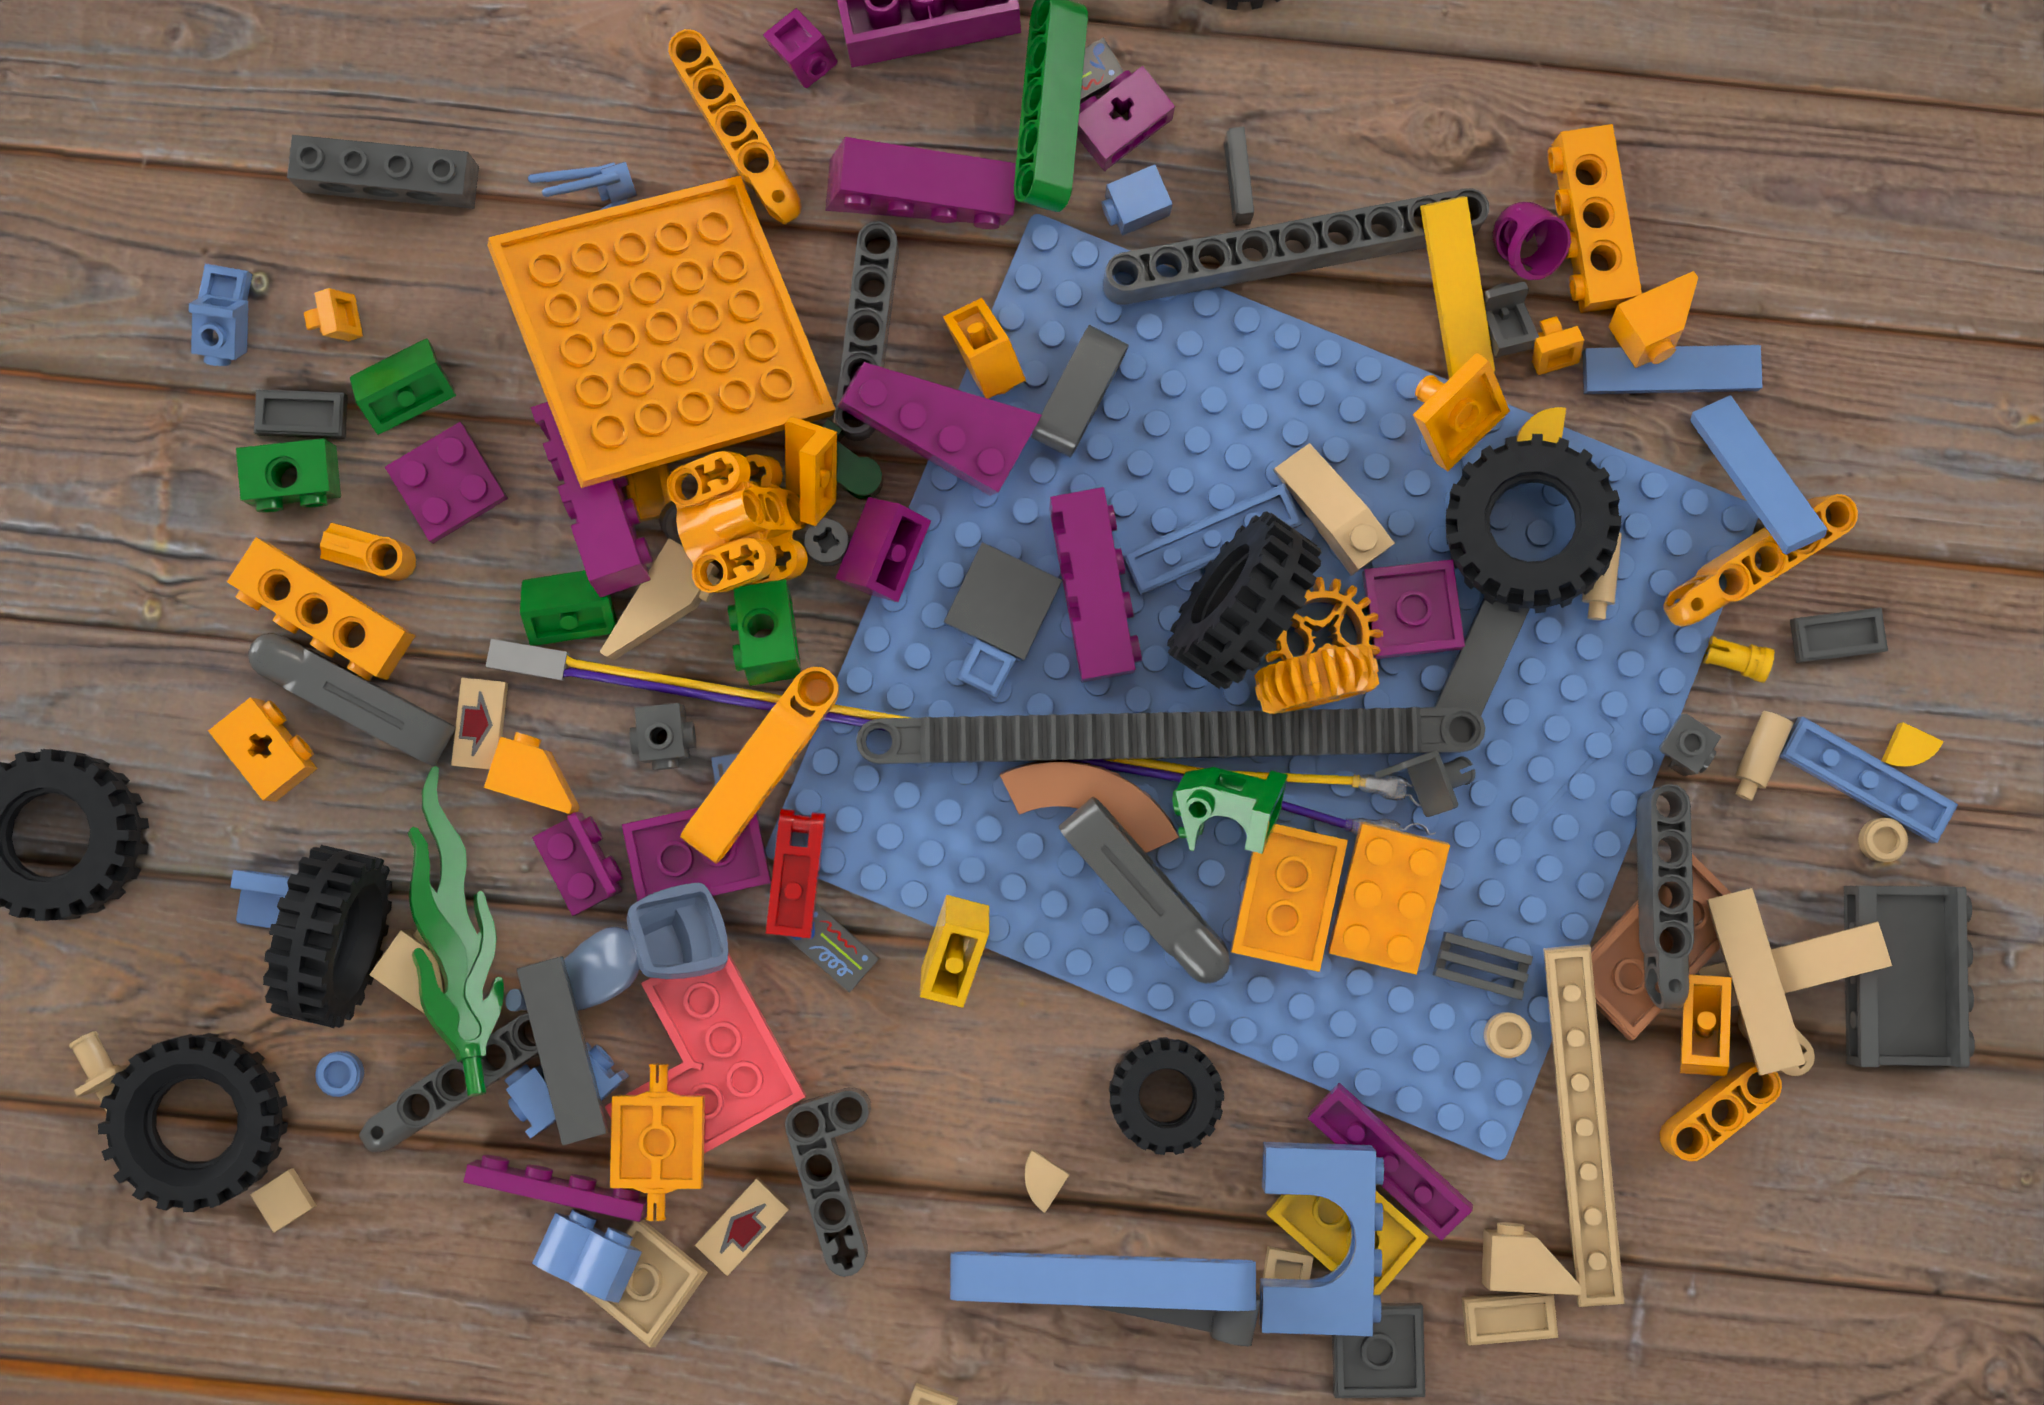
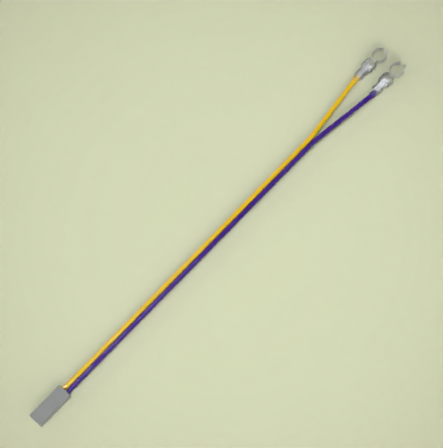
M496 639L490 640L486 662L487 668L560 681H564L565 677L571 676L771 711L782 696L576 660L571 658L569 653L565 651ZM834 704L823 720L862 727V725L874 719L911 717ZM1153 759L1072 760V762H1086L1112 771L1176 782L1182 780L1185 772L1204 769ZM1233 771L1265 780L1270 773ZM1284 773L1288 774L1287 782L1351 785V787L1358 788L1363 792L1378 794L1387 800L1398 801L1405 799V796H1409L1415 805L1421 806V804H1418L1413 799L1412 795H1406L1407 786L1411 787L1413 783L1412 785L1408 784V780L1402 776L1389 774L1376 779V776L1372 774L1338 776ZM1283 801L1281 808L1284 811L1343 828L1344 831L1351 832L1356 836L1360 822L1398 831L1407 830L1411 825H1419L1424 828L1427 835L1435 834H1430L1429 830L1419 823L1410 824L1403 829L1400 827V823L1385 818L1378 820L1346 818L1344 820Z

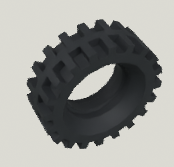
M1532 434V440L1517 442L1516 436L1505 438V445L1494 450L1489 445L1481 450V457L1473 464L1468 462L1462 469L1460 480L1452 486L1448 509L1446 508L1447 545H1449L1454 568L1460 570L1464 576V583L1470 589L1475 587L1484 594V600L1492 605L1497 601L1508 605V611L1518 613L1519 608H1533L1535 613H1544L1547 607L1558 604L1563 608L1570 605L1572 599L1582 593L1586 595L1594 587V583L1601 575L1604 576L1609 568L1616 550L1621 528L1622 516H1619L1618 509L1619 495L1617 490H1612L1608 481L1610 475L1605 467L1598 469L1591 461L1592 454L1587 450L1583 449L1579 453L1569 448V440L1559 437L1557 443L1543 441V434ZM1541 483L1553 487L1567 498L1574 511L1575 530L1571 541L1559 554L1544 561L1526 562L1511 557L1497 545L1490 530V515L1495 502L1507 490L1520 484Z
M1266 511L1260 517L1257 515L1252 517L1247 527L1242 525L1236 531L1234 538L1222 545L1219 555L1213 562L1209 561L1204 568L1206 570L1204 575L1190 589L1192 593L1189 599L1181 605L1178 611L1181 615L1173 623L1170 630L1174 634L1167 642V646L1170 647L1169 655L1219 689L1220 687L1224 689L1229 688L1233 681L1235 683L1242 681L1248 669L1254 671L1259 666L1261 657L1266 652H1272L1277 646L1276 640L1284 630L1288 631L1293 624L1290 620L1295 612L1303 608L1307 600L1304 596L1307 590L1314 586L1317 579L1313 573L1321 566V560L1318 558L1322 553L1321 549L1272 513Z
M41 749V752L35 753L21 752L15 754L16 760L10 763L0 762V907L9 909V915L17 918H34L35 921L71 920L81 918V915L87 913H98L105 909L104 903L110 899H120L126 893L122 888L128 879H137L141 869L135 867L138 854H147L149 845L141 843V829L149 828L148 818L139 817L137 806L142 804L143 801L139 794L131 793L126 787L130 780L123 773L112 771L108 768L110 763L102 759L86 756V754L70 751ZM49 793L63 794L77 802L86 814L90 828L88 849L80 863L67 873L54 877L39 876L25 868L16 856L12 841L14 822L21 809L35 797Z
M321 845L320 848L313 847L310 849L309 858L304 856L298 862L299 872L297 875H290L287 881V894L285 898L280 897L277 904V908L280 910L276 924H271L269 934L273 935L271 947L265 951L264 961L269 962V968L263 976V985L270 986L265 999L266 1003L272 1004L270 1009L272 1013L330 1028H340L344 1026L345 1019L351 1020L353 1018L355 1005H362L365 999L364 990L367 984L372 985L374 980L369 974L374 969L377 960L379 961L382 957L383 951L380 950L382 940L388 934L389 925H386V918L392 908V901L388 900V895L392 889V881L386 880L390 870L388 866L383 865V859Z
M213 1033L183 1035L154 1044L150 1049L136 1054L128 1060L131 1064L124 1071L115 1074L111 1080L115 1084L111 1095L103 1097L100 1106L107 1109L106 1121L98 1124V1135L106 1134L109 1148L101 1151L104 1160L113 1158L119 1169L113 1176L119 1184L128 1181L136 1188L132 1196L140 1201L146 1198L158 1202L156 1206L158 1209L167 1211L172 1207L183 1208V1212H195L204 1207H216L248 1190L251 1185L262 1179L268 1172L266 1170L272 1160L278 1158L282 1150L278 1144L281 1135L287 1132L288 1122L282 1121V1108L288 1106L286 1096L279 1097L275 1083L280 1081L276 1072L269 1074L261 1064L265 1058L259 1052L251 1054L242 1048L244 1042L235 1038L231 1040L218 1038L219 1034ZM186 1079H205L220 1085L231 1096L238 1112L237 1131L231 1145L219 1157L209 1161L190 1162L175 1156L162 1143L156 1128L157 1110L163 1096L175 1084Z

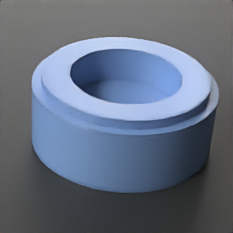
M337 1051L323 1057L317 1065L315 1072L316 1082L319 1088L327 1095L341 1097L351 1094L360 1087L363 1081V1064L351 1052Z

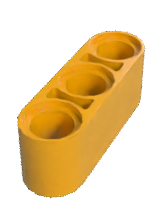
M1743 1062L1735 1066L1727 1073L1726 1077H1721L1662 1125L1659 1137L1663 1149L1669 1154L1689 1162L1704 1158L1777 1100L1782 1090V1081L1778 1073L1772 1072L1761 1075L1763 1078L1762 1089L1759 1093L1751 1095L1747 1088V1082L1752 1074L1758 1072L1756 1064L1753 1062ZM1725 1100L1728 1105L1727 1117L1723 1121L1716 1123L1712 1117L1713 1106L1716 1102ZM1689 1127L1693 1132V1142L1689 1148L1680 1150L1677 1145L1678 1133L1682 1129Z

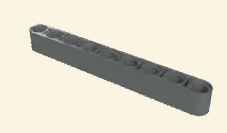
M1465 188L1122 252L1114 255L1107 264L1103 279V291L1111 302L1127 305L1427 248L1424 229L1419 227L1414 221V217H1422L1420 206L1461 196L1467 197L1469 212L1474 217L1471 224L1473 236H1475L1490 211L1489 202L1481 191ZM1374 224L1385 226L1390 236L1380 237L1376 235L1371 226ZM1338 232L1346 237L1348 244L1337 245L1330 240L1328 234ZM1296 240L1304 246L1306 251L1294 253L1287 248L1285 242ZM1247 248L1256 249L1262 254L1263 259L1251 261L1244 256L1242 250ZM1204 256L1214 257L1219 261L1220 267L1217 269L1205 268L1199 259ZM1168 264L1173 266L1178 274L1174 277H1164L1158 273L1156 267ZM1119 272H1126L1134 278L1135 282L1131 285L1123 286L1118 284L1113 276Z

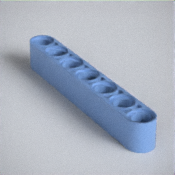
M980 1251L951 1252L950 1299L975 1302L1251 1311L1256 1310V1261Z

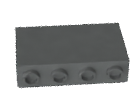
M1844 886V930L1878 921L1892 963L1890 967L1845 978L1846 1064L1859 1067H1879V1065L1969 1067L1970 1057L1973 1056L1975 1050V1040L1973 1033L1969 1030V1012L1972 1011L1974 1006V994L1971 986L1968 985V967L1971 966L1973 961V948L1971 942L1967 940V922L1972 917V902L1970 897L1967 896L1966 887Z

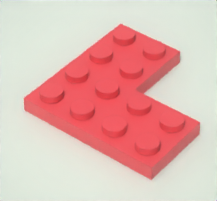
M729 952L726 966L720 971L684 979L649 978L641 983L683 1063L668 1070L667 1091H672L679 1095L705 1096L704 1154L807 1096ZM649 1082L625 1095H639L649 1091ZM612 1102L605 1106L610 1118L612 1113Z

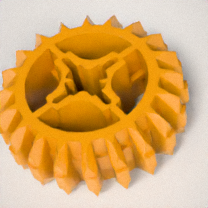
M1316 577L1313 591L1311 592L1308 589L1304 596L1307 599L1304 605L1323 602L1332 604L1334 607L1323 620H1314L1308 616L1302 617L1295 612L1290 621L1293 622L1291 626L1295 628L1294 631L1304 641L1302 655L1311 653L1316 646L1313 642L1316 637H1312V630L1318 632L1323 627L1325 628L1332 620L1333 623L1328 629L1331 635L1327 637L1332 638V644L1326 643L1314 652L1340 646H1349L1350 643L1340 633V625L1345 613L1349 616L1355 627L1357 635L1356 645L1362 644L1371 647L1373 656L1379 654L1380 648L1369 644V640L1383 637V631L1379 629L1369 630L1368 624L1378 620V614L1371 613L1365 616L1362 612L1371 603L1370 599L1365 597L1356 604L1351 599L1357 593V587L1354 585L1350 586L1345 594L1342 595L1339 593L1341 587L1340 579L1335 578L1330 584L1329 591H1326L1323 578ZM1284 630L1276 640V650L1265 656L1266 662H1273L1279 658L1281 661L1293 658L1287 644V631Z
M1362 644L1340 646L1293 657L1261 668L1254 675L1256 681L1255 691L1264 712L1269 714L1285 713L1340 701L1372 691L1379 684L1377 674L1379 669L1376 658H1373L1371 647Z

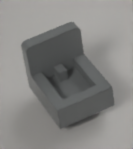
M1525 281L1511 285L1509 283L1495 285L1487 290L1483 296L1491 347L1495 358L1534 349L1535 339L1539 337L1524 303L1529 291Z
M1681 714L1659 746V750L1672 759L1668 767L1682 776L1695 775L1698 772H1704L1711 764L1717 752L1714 748L1721 739V736L1690 715Z

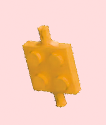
M659 1063L649 1064V1091L639 1095H613L611 1113L610 1188H633L647 1193V1221H654L655 1219L656 1221L666 1220V1193L676 1189H702L704 1181L705 1096L679 1095L672 1091H667L669 1064L659 1065Z

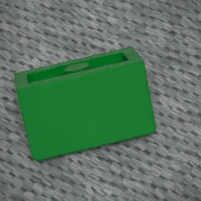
M427 338L350 377L355 401L377 435L456 396L454 387L439 365L433 346Z
M585 570L522 581L520 615L530 646L611 634L618 622L610 594L600 598L589 582Z

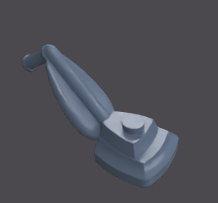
M690 883L660 890L634 903L628 909L626 919L628 930L620 927H607L582 942L564 960L577 1011L602 1004L621 994L632 985L637 978L639 970L647 977L660 979L691 978L722 970L728 960L727 934L724 920L710 891L702 883ZM520 989L510 990L505 1000L507 1008L515 1012L527 1010L522 991Z

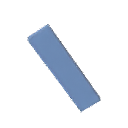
M1761 345L1676 346L1675 353L1667 360L1659 364L1649 362L1638 368L1633 366L1622 347L1585 348L1582 351L1584 394L1759 391L1763 388Z
M1731 395L1692 412L1691 423L1785 555L1825 537L1827 527Z
M1285 483L1123 553L1124 562L1139 596L1205 568L1210 560L1213 562L1219 555L1222 545L1226 541L1230 542L1242 525L1247 527L1251 518L1255 515L1260 517L1263 512L1267 511L1280 518L1292 528L1301 526L1303 523Z
M1803 716L1798 717L1779 756L1884 817L1898 821L1904 828L1930 843H1938L1958 806L1957 803Z

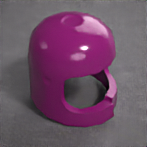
M1518 202L1507 207L1495 221L1492 232L1494 247L1499 255L1509 261V266L1514 273L1527 280H1541L1551 275L1567 256L1571 244L1570 230L1566 223L1534 202ZM1535 233L1538 245L1537 251L1530 257L1520 258L1523 240L1525 239L1528 242ZM1523 265L1528 266V267L1531 268L1532 270H1529V271L1525 270V268L1523 267Z

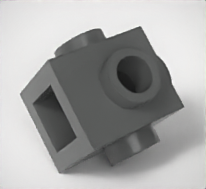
M672 703L634 708L636 727L630 728L629 735L632 753L639 754V761L652 763V770L679 768V760L690 759L689 748H696V733L694 722H687L684 705ZM666 731L667 740L660 745L659 736L662 732Z

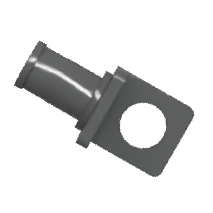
M1437 749L1377 771L1375 776L1378 779L1407 768L1424 815L1431 817L1458 807V801L1453 789L1472 783L1475 779V769L1461 774L1460 770L1473 765L1468 758L1460 756L1443 764Z

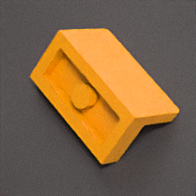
M790 417L785 422L786 489L800 495V521L816 526L836 503L837 431Z

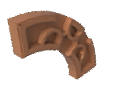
M1036 761L1019 765L1000 773V777L1019 815L1031 810L1052 806L1079 809L1090 798L1095 797L1146 853L1179 838V833L1171 819L1147 792L1142 791L1135 784L1121 777L1120 774L1104 767L1086 762Z

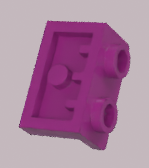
M580 812L568 815V819L532 837L572 916H576L622 892L618 881L623 879L622 872L611 855L605 858L598 844L599 841L603 840L600 829L591 816L585 818L583 813Z

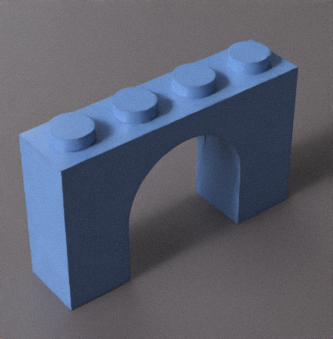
M1263 1142L1262 1188L1264 1193L1315 1195L1335 1202L1348 1216L1351 1226V1243L1342 1263L1334 1271L1323 1277L1308 1280L1260 1278L1259 1325L1262 1333L1373 1336V1323L1381 1322V1296L1374 1295V1277H1381L1382 1251L1381 1249L1374 1248L1375 1231H1382L1383 1205L1382 1203H1375L1376 1185H1383L1384 1160L1383 1157H1376V1150L1372 1145Z

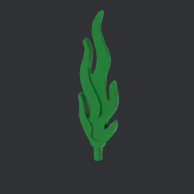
M435 766L429 771L422 789V811L439 852L440 880L437 891H435L430 883L428 843L418 828H410L408 836L414 848V857L409 889V903L415 925L438 962L444 977V993L437 984L432 963L421 948H416L412 952V958L417 969L419 996L423 1011L435 1031L451 1048L457 1062L463 1061L468 1097L486 1094L481 1059L486 1056L488 1039L501 1012L504 982L502 977H496L492 981L490 989L483 1000V987L495 956L497 942L495 924L483 891L477 892L473 900L479 926L478 934L469 918L464 894V880L467 868L466 849L459 834L439 805L437 795L439 767Z

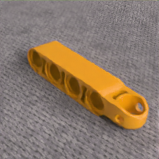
M691 29L677 32L671 38L668 48L677 74L744 183L755 191L769 216L786 225L796 219L802 209L801 199L795 187L783 170L771 145L706 39L699 32ZM697 49L701 51L696 61L689 63L680 60L686 50ZM719 85L724 88L718 98L706 99L703 97L705 89L709 86ZM741 121L746 124L745 130L740 135L729 136L725 134L726 127L732 122ZM755 158H764L769 161L767 168L759 173L748 171L747 166Z
M1842 494L1808 499V503L1827 527L1824 538L1785 555L1769 531L1764 527L1708 562L1698 570L1696 576L1672 590L1666 597L1663 609L1670 622L1676 626H1690L1708 617L1726 604L1742 600L1849 532L1858 520L1856 504L1850 497ZM1827 507L1831 512L1830 523H1828L1826 519ZM1757 551L1760 553L1762 558L1760 568H1758L1755 563V555ZM1722 573L1727 581L1724 592L1719 585V578Z
M810 667L804 669L795 677L682 831L680 838L715 864L726 855L836 703L839 696V684L837 678L829 670L822 667Z

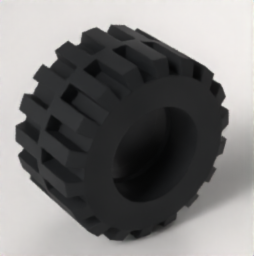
M1159 1037L1157 1040H1146L1139 1043L1138 1047L1128 1050L1124 1054L1122 1061L1117 1063L1113 1071L1112 1081H1110L1109 1101L1116 1123L1128 1139H1131L1138 1147L1145 1151L1149 1149L1154 1151L1155 1154L1165 1155V1152H1174L1177 1155L1184 1153V1149L1189 1147L1195 1149L1202 1144L1201 1140L1206 1135L1211 1136L1215 1130L1214 1125L1217 1119L1220 1120L1223 1113L1221 1105L1222 1101H1224V1090L1221 1086L1222 1080L1218 1071L1203 1052L1186 1041ZM1160 1069H1173L1182 1073L1190 1082L1193 1093L1191 1105L1185 1114L1169 1122H1160L1149 1117L1142 1109L1139 1099L1143 1081L1151 1073Z

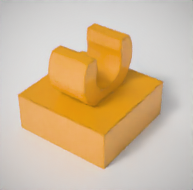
M331 288L314 293L317 308L304 312L307 330L320 328V333L323 336L345 341L363 337L354 294Z
M1557 316L1539 321L1543 332H1539V337L1535 339L1532 363L1537 375L1580 363L1584 339L1578 326L1563 330Z

